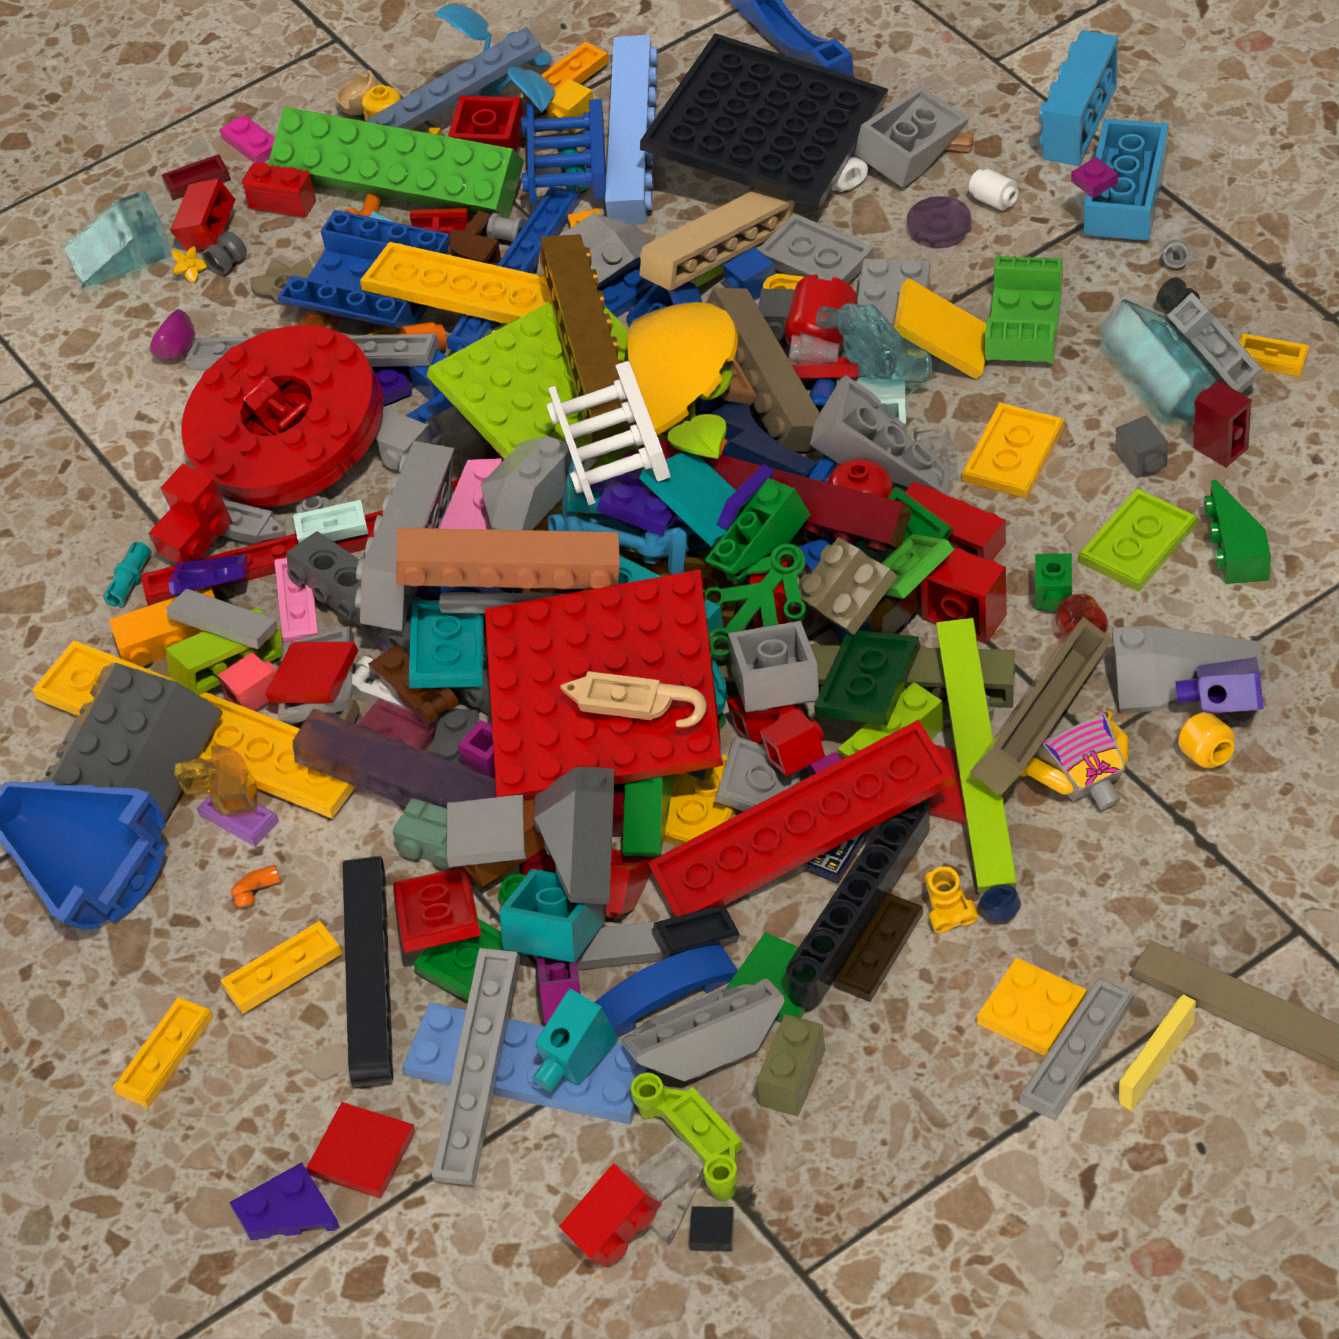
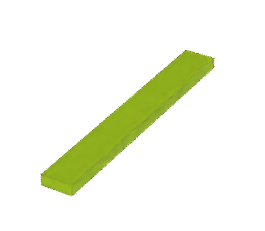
M973 618L936 622L978 893L986 892L998 885H1009L1016 889L1017 881L1002 795L999 796L970 773L993 740Z

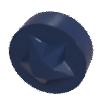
M998 885L990 888L982 895L980 907L986 919L1002 921L1012 917L1019 911L1021 901L1014 887Z

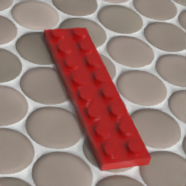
M918 719L649 861L648 865L675 916L721 904L727 905L956 783L952 773Z

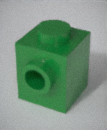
M1072 553L1035 554L1036 610H1072Z

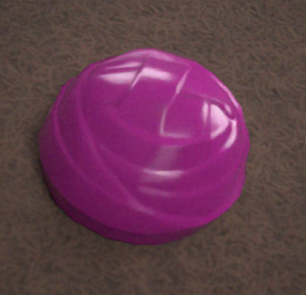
M177 309L163 322L151 341L149 349L152 355L164 360H174L190 350L196 333L194 325L185 311Z

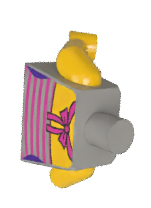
M1104 711L1096 716L1090 715V719L1044 740L1035 753L1036 758L1032 757L1024 771L1020 774V777L1029 775L1056 792L1067 795L1073 801L1091 793L1100 810L1108 809L1121 800L1112 783L1120 778L1128 762V735L1112 721L1113 715L1111 711Z

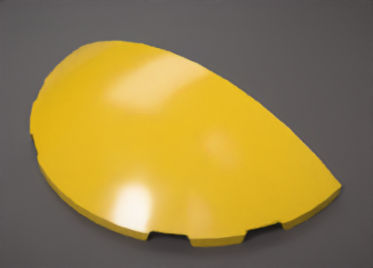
M691 302L672 305L636 318L629 327L627 337L628 359L656 435L665 432L689 415L687 407L699 395L700 397H709L722 381L720 370L725 361L730 362L734 360L738 345L737 327L725 310L713 304Z

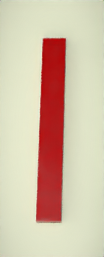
M382 511L365 515L368 534L333 542L349 553L365 550L368 537H374L375 521L378 515L383 516ZM295 533L199 560L247 555L249 568L246 576L237 583L211 586V589L215 590L275 574L274 560L287 558L286 552L299 543ZM176 565L141 574L148 606L180 595L171 596L168 584Z

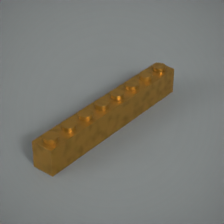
M581 234L541 237L540 266L577 397L614 385L613 381L620 379L615 365L623 363V360H618L617 358L618 342L616 336L611 337L610 335L611 318L609 314H604L605 301L603 292L597 291L598 276L596 269H591L590 248L584 247ZM618 398L581 411L583 419L586 420L621 408L622 403L628 401L627 399L620 401ZM628 421L590 433L588 434L590 444L631 430L630 426L636 423L628 424Z

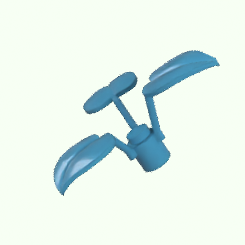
M452 4L444 6L436 12L435 16L445 19L469 38L478 41L485 40L483 51L490 48L492 35L487 31L489 24L476 11L463 5ZM510 32V33L506 36V38L509 37V36H511V35H513V34L516 33V32ZM542 48L543 53L529 60L528 63L534 67L543 68L550 64L552 56ZM514 66L509 67L507 74L476 91L478 96L499 97L504 88L513 81L538 107L541 113L555 96L554 87L540 74L532 70L524 71L522 68Z

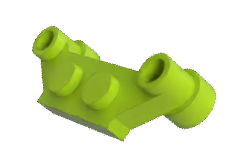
M643 1073L635 1077L631 1083V1094L633 1102L639 1108V1113L647 1119L662 1117L704 1164L705 1182L711 1189L712 1196L719 1201L731 1199L736 1192L735 1185L738 1180L736 1158L737 1153L743 1150L742 1140L694 1087L687 1091L665 1088L660 1077L653 1073Z

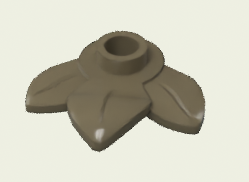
M274 259L269 264L265 275L250 278V284L255 292L271 295L274 300L278 301V296L292 275L308 278L313 268L308 259L299 261L292 268Z

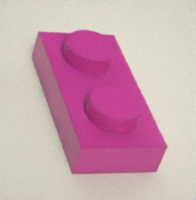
M243 114L220 129L222 139L253 163H264L269 160L275 137Z

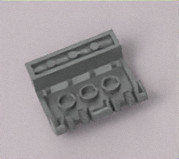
M119 663L103 667L96 680L97 684L90 691V695L94 697L93 701L85 703L81 707L80 715L75 718L62 742L64 746H61L56 753L60 759L59 763L49 766L45 773L47 777H44L41 782H55L58 785L139 788L141 791L149 793L156 800L166 821L223 712L220 708L178 682Z

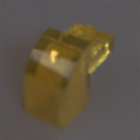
M216 745L211 747V759L195 758L189 762L175 764V778L185 794L210 791V798L220 815L257 811V784L244 759L237 751L226 746Z

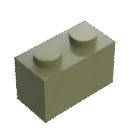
M784 1014L757 1078L760 1106L799 1117L825 1053L823 1024Z

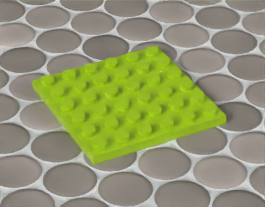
M551 302L544 304L428 367L426 376L504 459L521 442L544 436L566 441L560 422L553 424L546 405L553 402L548 388L554 386L561 403L577 398ZM605 307L604 314H609L611 318L610 335L611 337L616 336L618 342L617 358L618 360H623V362L629 361L627 350L629 330ZM581 411L566 416L568 425L584 421ZM670 429L662 433L667 440ZM588 434L574 439L575 444L580 446L590 444ZM635 445L629 448H621L601 455L589 470L618 461L626 452L639 449L640 446L637 447ZM563 497L552 508L555 514H562Z

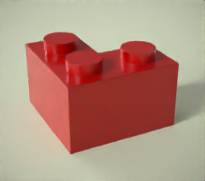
M182 463L160 487L170 510L148 533L158 554L175 563L201 559L206 550L227 530L228 525L232 522L214 479Z

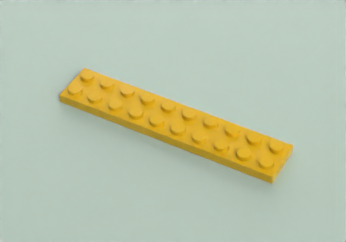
M73 640L32 691L35 699L78 716L83 704L93 701L94 697L90 695V691L97 684L96 680L103 667L119 663L162 678L172 679ZM207 692L199 694L200 697L220 708L223 712L196 763L200 766L332 819L372 766L370 756L213 694Z

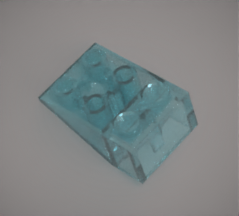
M146 190L115 200L64 246L65 252L83 288L173 256L165 228Z

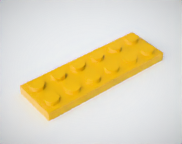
M393 242L387 244L360 279L362 291L509 324L550 302L543 276Z

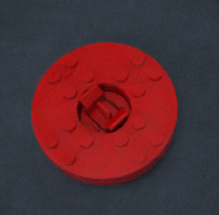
M295 325L273 329L231 347L227 353L203 373L192 390L183 413L181 436L184 450L197 471L214 479L221 497L225 500L252 507H274L294 503L313 496L343 477L342 473H348V468H353L352 464H357L367 452L378 432L382 419V388L363 351L354 341L342 333L312 325Z

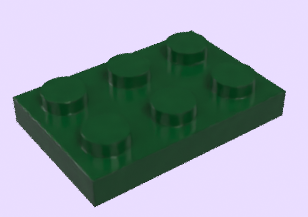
M858 630L855 635L847 632L814 704L816 717L888 725L920 650L919 637Z

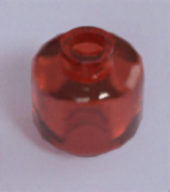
M1083 593L1071 595L1059 604L1055 612V623L1063 637L1073 629L1082 617H1085L1102 632L1106 633L1108 630L1106 613L1090 595Z

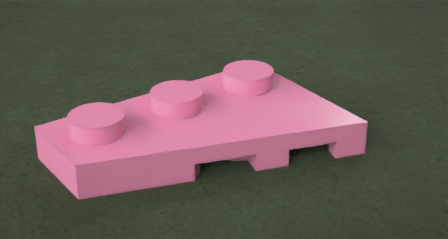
M502 458L467 460L439 527L440 529L492 530L480 484L500 465Z

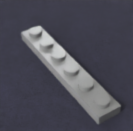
M479 948L432 1171V1178L437 1182L475 1185L521 959L518 952Z

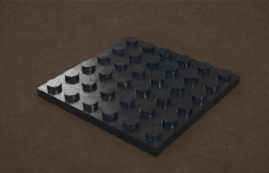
M714 33L641 138L640 150L819 209L856 150L861 125L878 114L887 99L888 89Z

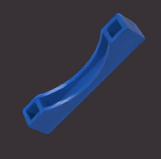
M730 0V3L786 56L854 78L852 53L836 38L830 40L822 39L809 32L791 14L782 0Z

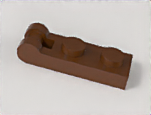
M395 645L368 663L370 673L426 725L436 721L438 714L442 711H450L458 706L455 694L448 687H409L410 656L398 645Z

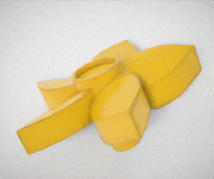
M195 246L191 247L185 255L175 249L171 251L174 259L178 262L173 267L172 273H184L186 279L192 283L196 281L198 272L208 267L203 260L196 259Z

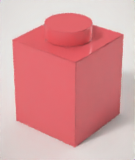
M251 652L218 674V678L226 700L256 711L269 702L265 693L277 671L268 660L263 662L256 654Z

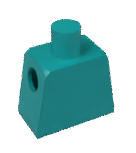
M571 988L565 994L535 1043L544 1062L532 1078L542 1088L552 1092L562 1077L574 1084H581L618 1041L600 1005Z

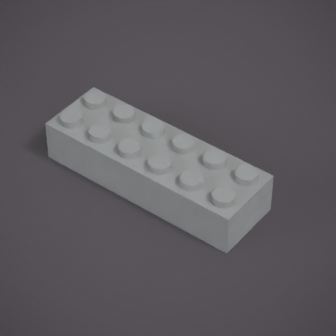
M413 441L409 453H403L400 461V474L395 473L392 480V495L386 494L383 503V516H377L374 526V537H368L365 559L360 558L357 565L356 579L361 580V586L358 587L356 593L355 608H360L361 624L398 631L403 630L411 609V601H414L419 586L396 585L397 528L440 527L451 501L454 448Z

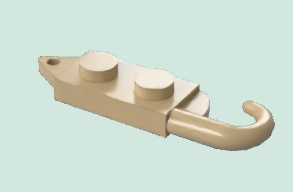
M588 671L586 677L560 686L563 693L574 700L583 712L653 720V718L660 717L668 710L672 700L691 702L695 706L693 714L686 719L677 720V727L693 726L702 720L706 713V700L697 689L688 686L660 683V680Z

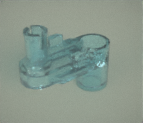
M847 303L841 309L823 306L818 310L817 324L821 325V328L839 330L840 334L844 337L843 347L846 350V357L851 363H858L870 379L879 378L922 383L930 376L932 371L930 354L924 349L902 347V336L874 304Z

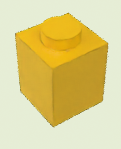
M571 79L567 80L555 90V96L546 107L547 117L584 116V113L590 112L589 100L594 99L593 90ZM571 129V130H564V131H566V132H568V133H570V134H573V133H574L575 131H577L578 129Z

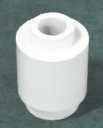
M990 169L977 170L969 182V192L974 195L975 199L1002 211L1013 206L1019 195L1015 180Z

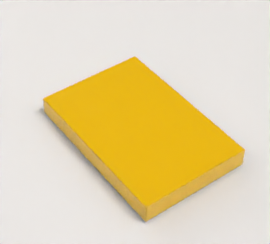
M907 278L901 284L893 332L970 377L977 379L981 376L985 363L987 324L912 279Z
M999 402L962 471V482L1028 499L1064 429V419Z
M722 754L723 766L713 768L710 780L702 781L687 773L675 774L664 842L680 846L735 817L738 809L714 801L727 755Z

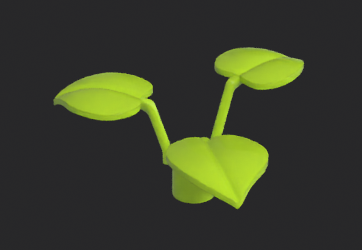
M722 366L720 370L722 381L709 397H700L699 395L697 398L711 400L721 395L732 381L733 370L731 366ZM696 398L689 405V421H684L683 424L673 427L668 432L669 443L671 446L685 452L718 459L727 431L726 422L721 416L703 414L695 417ZM662 433L657 435L658 439L668 441ZM633 444V445H630V446H627V447H624V448H629V447L635 446L636 444Z

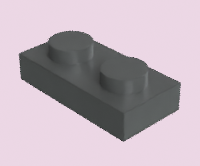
M452 709L450 711L444 710L440 713L427 765L430 775L466 777L458 744L479 722L477 710Z

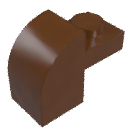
M478 211L471 222L466 224L464 231L451 230L449 244L452 256L497 266L501 260L498 240L487 237L489 213Z

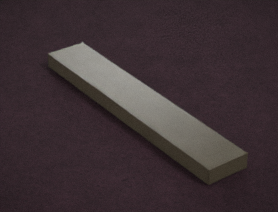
M1154 941L1149 942L1132 969V977L1177 998L1185 995L1195 1000L1196 1006L1339 1070V1024Z

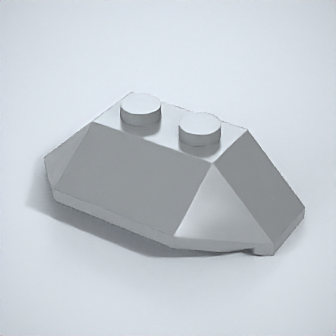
M592 213L561 234H581L584 247L590 248L591 269H596L598 276L597 291L640 264L642 246L649 243L636 225ZM539 255L536 275L543 276Z
M544 436L521 442L480 484L492 530H532L561 500L572 459L567 441ZM575 444V445H576V448L583 447V446H580V445ZM600 456L586 460L584 471H588Z
M768 978L757 981L755 985L743 984L720 990L648 1020L637 1028L633 1034L623 1038V1045L640 1065L682 1081L700 1078L710 1070L727 1063L738 1062L746 1055L757 1051L785 1002L784 997Z

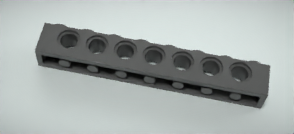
M318 531L286 552L287 573L295 585H302L305 589V585L312 589L314 596L320 602L327 603L337 610L342 617L352 620L362 627L368 635L372 637L377 636L386 642L390 649L398 645L410 656L411 609L402 631L360 623V608H355L356 593L358 587L361 586V580L356 579L359 562L357 557ZM416 597L414 598V601H421ZM484 643L483 687L448 688L464 697L473 707H478L488 715H491L487 645Z

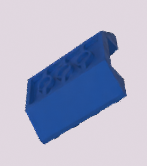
M334 210L320 231L325 251L308 278L292 275L278 296L280 303L388 327L401 328L402 326L418 324L428 308L427 305L362 291L360 279L389 242L447 254L450 236L443 232Z

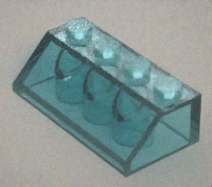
M1123 298L1098 329L1107 340L1104 343L1105 346L1112 353L1122 358V367L1128 373L1141 381L1139 384L1140 389L1148 396L1155 398L1159 403L1156 407L1161 414L1171 420L1176 417L1186 422L1193 421L1195 419L1194 401L1197 395L1202 390H1207L1218 379L1165 316Z

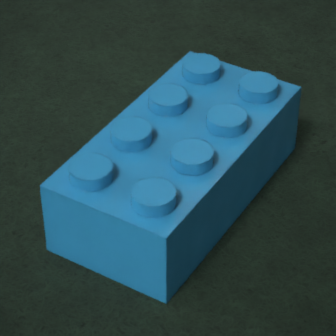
M1081 30L1076 42H1071L1068 50V59L1066 62L1061 63L1058 80L1051 83L1048 101L1042 102L1039 110V121H1043V127L1039 136V145L1043 146V160L1075 166L1081 165L1117 88L1118 36Z
M1104 119L1095 158L1097 157L1118 173V184L1094 198L1088 194L1086 195L1084 203V235L1150 240L1168 154L1169 124Z

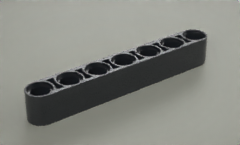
M928 798L880 823L787 965V993L792 1004L803 1009L812 1008L823 999L886 894L891 893L927 837L930 830V804Z
M382 856L343 860L347 1042L350 1080L353 1087L393 1082L387 895L384 862Z

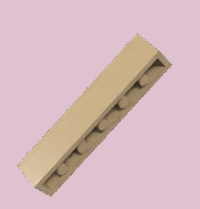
M754 189L642 246L639 276L671 291L766 241L793 214L795 201Z

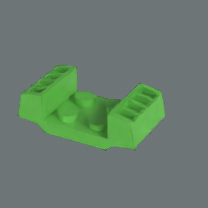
M996 255L991 317L987 318L985 334V360L1053 363L1061 305L1063 258L1005 257Z

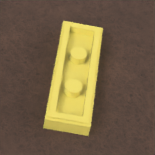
M1185 995L1180 996L1119 1081L1120 1105L1131 1111L1135 1108L1194 1025L1195 1000Z

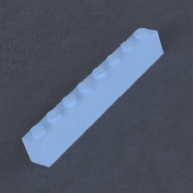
M650 35L614 37L605 204L608 218L629 224H647V210H653L652 191H648V189L654 188L653 170H649V168H654V154L640 150V140L656 118L655 107L651 106H657L656 87L652 86L658 84L657 68L653 67L658 66L657 47H652Z

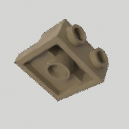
M838 537L833 545H827L822 550L820 555L821 561L812 573L806 574L800 579L798 585L800 599L813 612L855 635L898 576L888 567L868 557L859 548Z

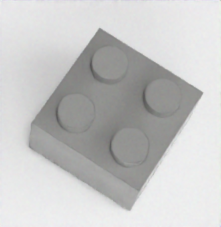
M801 621L728 633L731 671L745 712L764 711L773 707L791 704L799 705L817 700L819 695L817 662Z

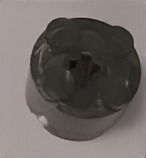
M454 405L426 419V423L435 438L440 437L439 441L435 442L436 445L454 448L453 472L457 479L461 477L467 460L495 459L501 456Z

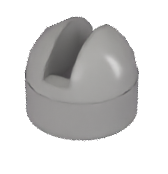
M1180 240L1168 242L1162 252L1165 264L1171 268L1183 267L1188 262L1190 256L1188 246ZM1172 246H1178L1180 260L1173 259Z

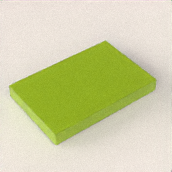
M1136 488L1078 553V563L1139 592L1197 526L1198 516Z

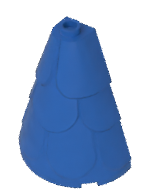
M4 782L0 788V842L6 852L15 858L27 881L35 887L53 917L74 928L97 929L99 924L108 920L116 922L144 898L157 877L166 844L161 842V829L166 827L164 816L158 803L149 793L141 791L139 788L58 785L55 782Z

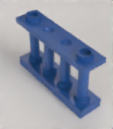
M602 99L589 100L590 112L584 113V116L535 119L533 104H527V117H521L523 136H527L528 172L522 173L523 192H529L531 204H537V188L587 184V187H593L594 200L605 199L606 163ZM585 129L584 134L536 138V132ZM586 148L585 153L536 156V150ZM586 165V171L537 175V169Z

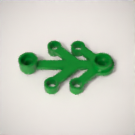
M793 544L779 545L772 551L770 557L761 558L747 566L740 575L734 576L725 572L728 581L733 584L744 582L747 576L751 574L768 573L760 583L724 589L710 587L705 590V598L707 600L712 595L721 597L720 601L715 603L721 607V610L725 604L746 601L726 628H716L709 632L713 659L723 661L730 658L728 633L743 631L760 608L764 627L778 625L773 592L782 580L787 602L784 604L785 618L789 622L803 621L805 619L806 606L800 599L797 576L803 572L806 560L803 551L798 546ZM785 559H791L794 561V564L791 567H783L781 562ZM793 606H798L802 609L797 615H792L788 611ZM719 643H726L728 645V648L723 652L715 650L716 645Z

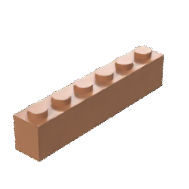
M397 528L396 585L596 589L618 584V532Z

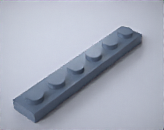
M526 26L367 120L371 123L411 130L458 103L460 96H470L507 74L509 67H519L543 53L542 47Z

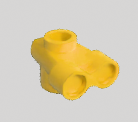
M938 867L925 875L933 910L929 913V918L935 933L947 932L956 926L970 925L979 919L974 902L966 899L960 887L959 875L951 867Z

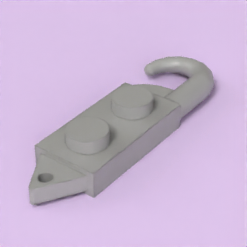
M223 499L232 522L220 536L251 544H258L262 541L286 536L284 529L275 520L272 511ZM166 501L165 512L167 513L170 507Z

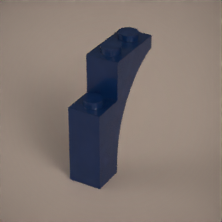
M728 401L712 413H708L721 416L726 422L727 431L724 439L727 440V443L722 451L723 456L758 465L765 464L769 468L804 477H809L818 462L788 449L766 434L754 421L749 404Z

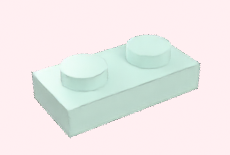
M361 500L293 515L298 543L316 531L331 541L368 534Z

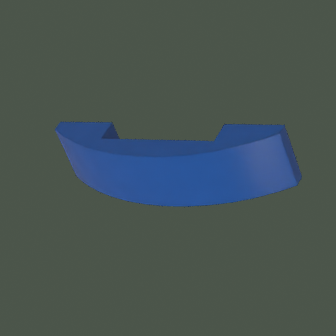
M722 945L696 948L673 955L642 969L610 989L596 1000L595 1003L603 1008L617 1038L636 1029V1019L700 987L707 994L729 983L738 969Z

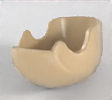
M370 70L366 71L367 76L356 72L354 80L347 82L338 90L336 101L344 113L349 115L364 114L361 102L363 95L372 87L379 85V82Z

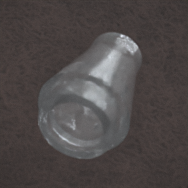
M800 333V336L792 335L789 362L797 363V366L825 363L837 364L839 343H832L804 333Z

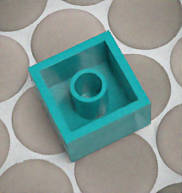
M536 869L530 870L499 909L503 949L516 951L523 955L551 958L559 962L575 963L606 921L604 904L569 902L557 874Z

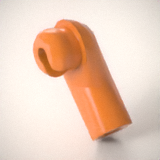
M368 194L360 211L351 207L349 211L346 209L344 212L370 217L372 211L378 213L381 199L376 194Z
M276 864L248 872L232 886L231 896H234L235 905L238 908L254 904L255 898L252 891L281 883Z

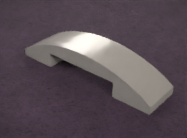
M1192 292L1167 315L1234 390L1242 393L1265 372L1240 342Z

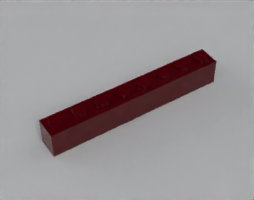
M658 439L665 460L685 452L671 446L669 441ZM699 455L735 490L743 485L762 466L719 455L718 459ZM771 468L774 470L772 480L795 488L811 514L800 530L821 536L822 530L834 533L833 539L836 540L839 537L852 545L855 539L867 542L866 548L880 553H887L888 548L896 550L903 543L912 514V509L903 502Z

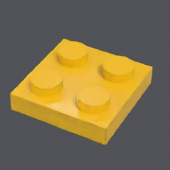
M1016 957L977 1014V1024L1046 1057L1087 995V990Z

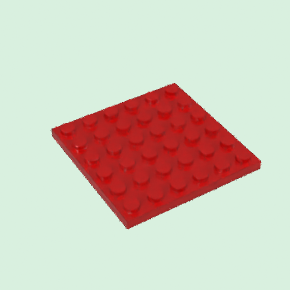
M701 569L485 609L496 797L523 794L524 800L535 799L536 794L548 789L552 782L574 767L614 769V785L723 766L704 579ZM588 671L660 680V683L688 686L697 689L706 700V713L702 720L693 726L677 727V720L686 719L693 714L695 706L691 702L672 700L668 710L660 717L653 718V720L583 712L574 700L563 693L560 686L586 677Z

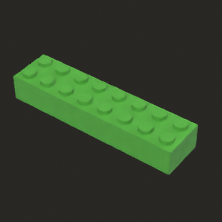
M284 107L268 165L274 164L275 167L280 166L282 168L285 166L286 168H297V170H308L311 181L314 184L366 194H376L382 197L444 209L468 208V213L475 215L478 211L489 213L490 217L492 213H500L502 217L509 218L524 160L511 148Z

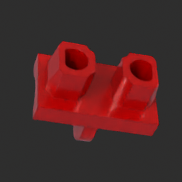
M468 208L411 210L409 213L412 226L450 234L452 229L464 231L466 224L469 222Z

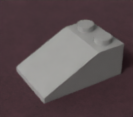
M919 86L861 125L854 155L903 188L926 171L968 124L969 118Z

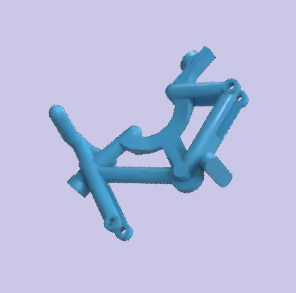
M571 459L567 476H571L570 473L577 471L573 459ZM565 486L563 490L562 516L554 514L548 517L549 531L618 532L619 546L638 551L644 555L643 560L646 563L654 564L659 559L669 557L668 571L671 575L683 573L685 553L710 547L690 526L681 525L682 523L679 522L668 527L664 536H660L605 514L579 515L574 511H566Z

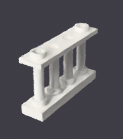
M629 361L615 365L620 379L613 381L614 385L563 403L560 402L556 387L548 388L553 401L546 404L553 424L559 422L561 424L577 470L570 473L576 493L584 491L588 505L595 503L590 485L644 467L645 470L653 469L657 482L671 477ZM618 398L620 401L626 399L628 401L622 403L621 408L568 425L566 419L568 415ZM628 421V424L636 423L630 426L631 430L576 448L575 438ZM636 444L637 447L644 445V448L638 449V454L586 472L581 463Z

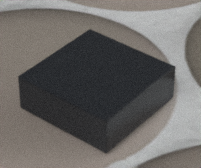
M692 1206L690 1250L732 1251L734 1208Z

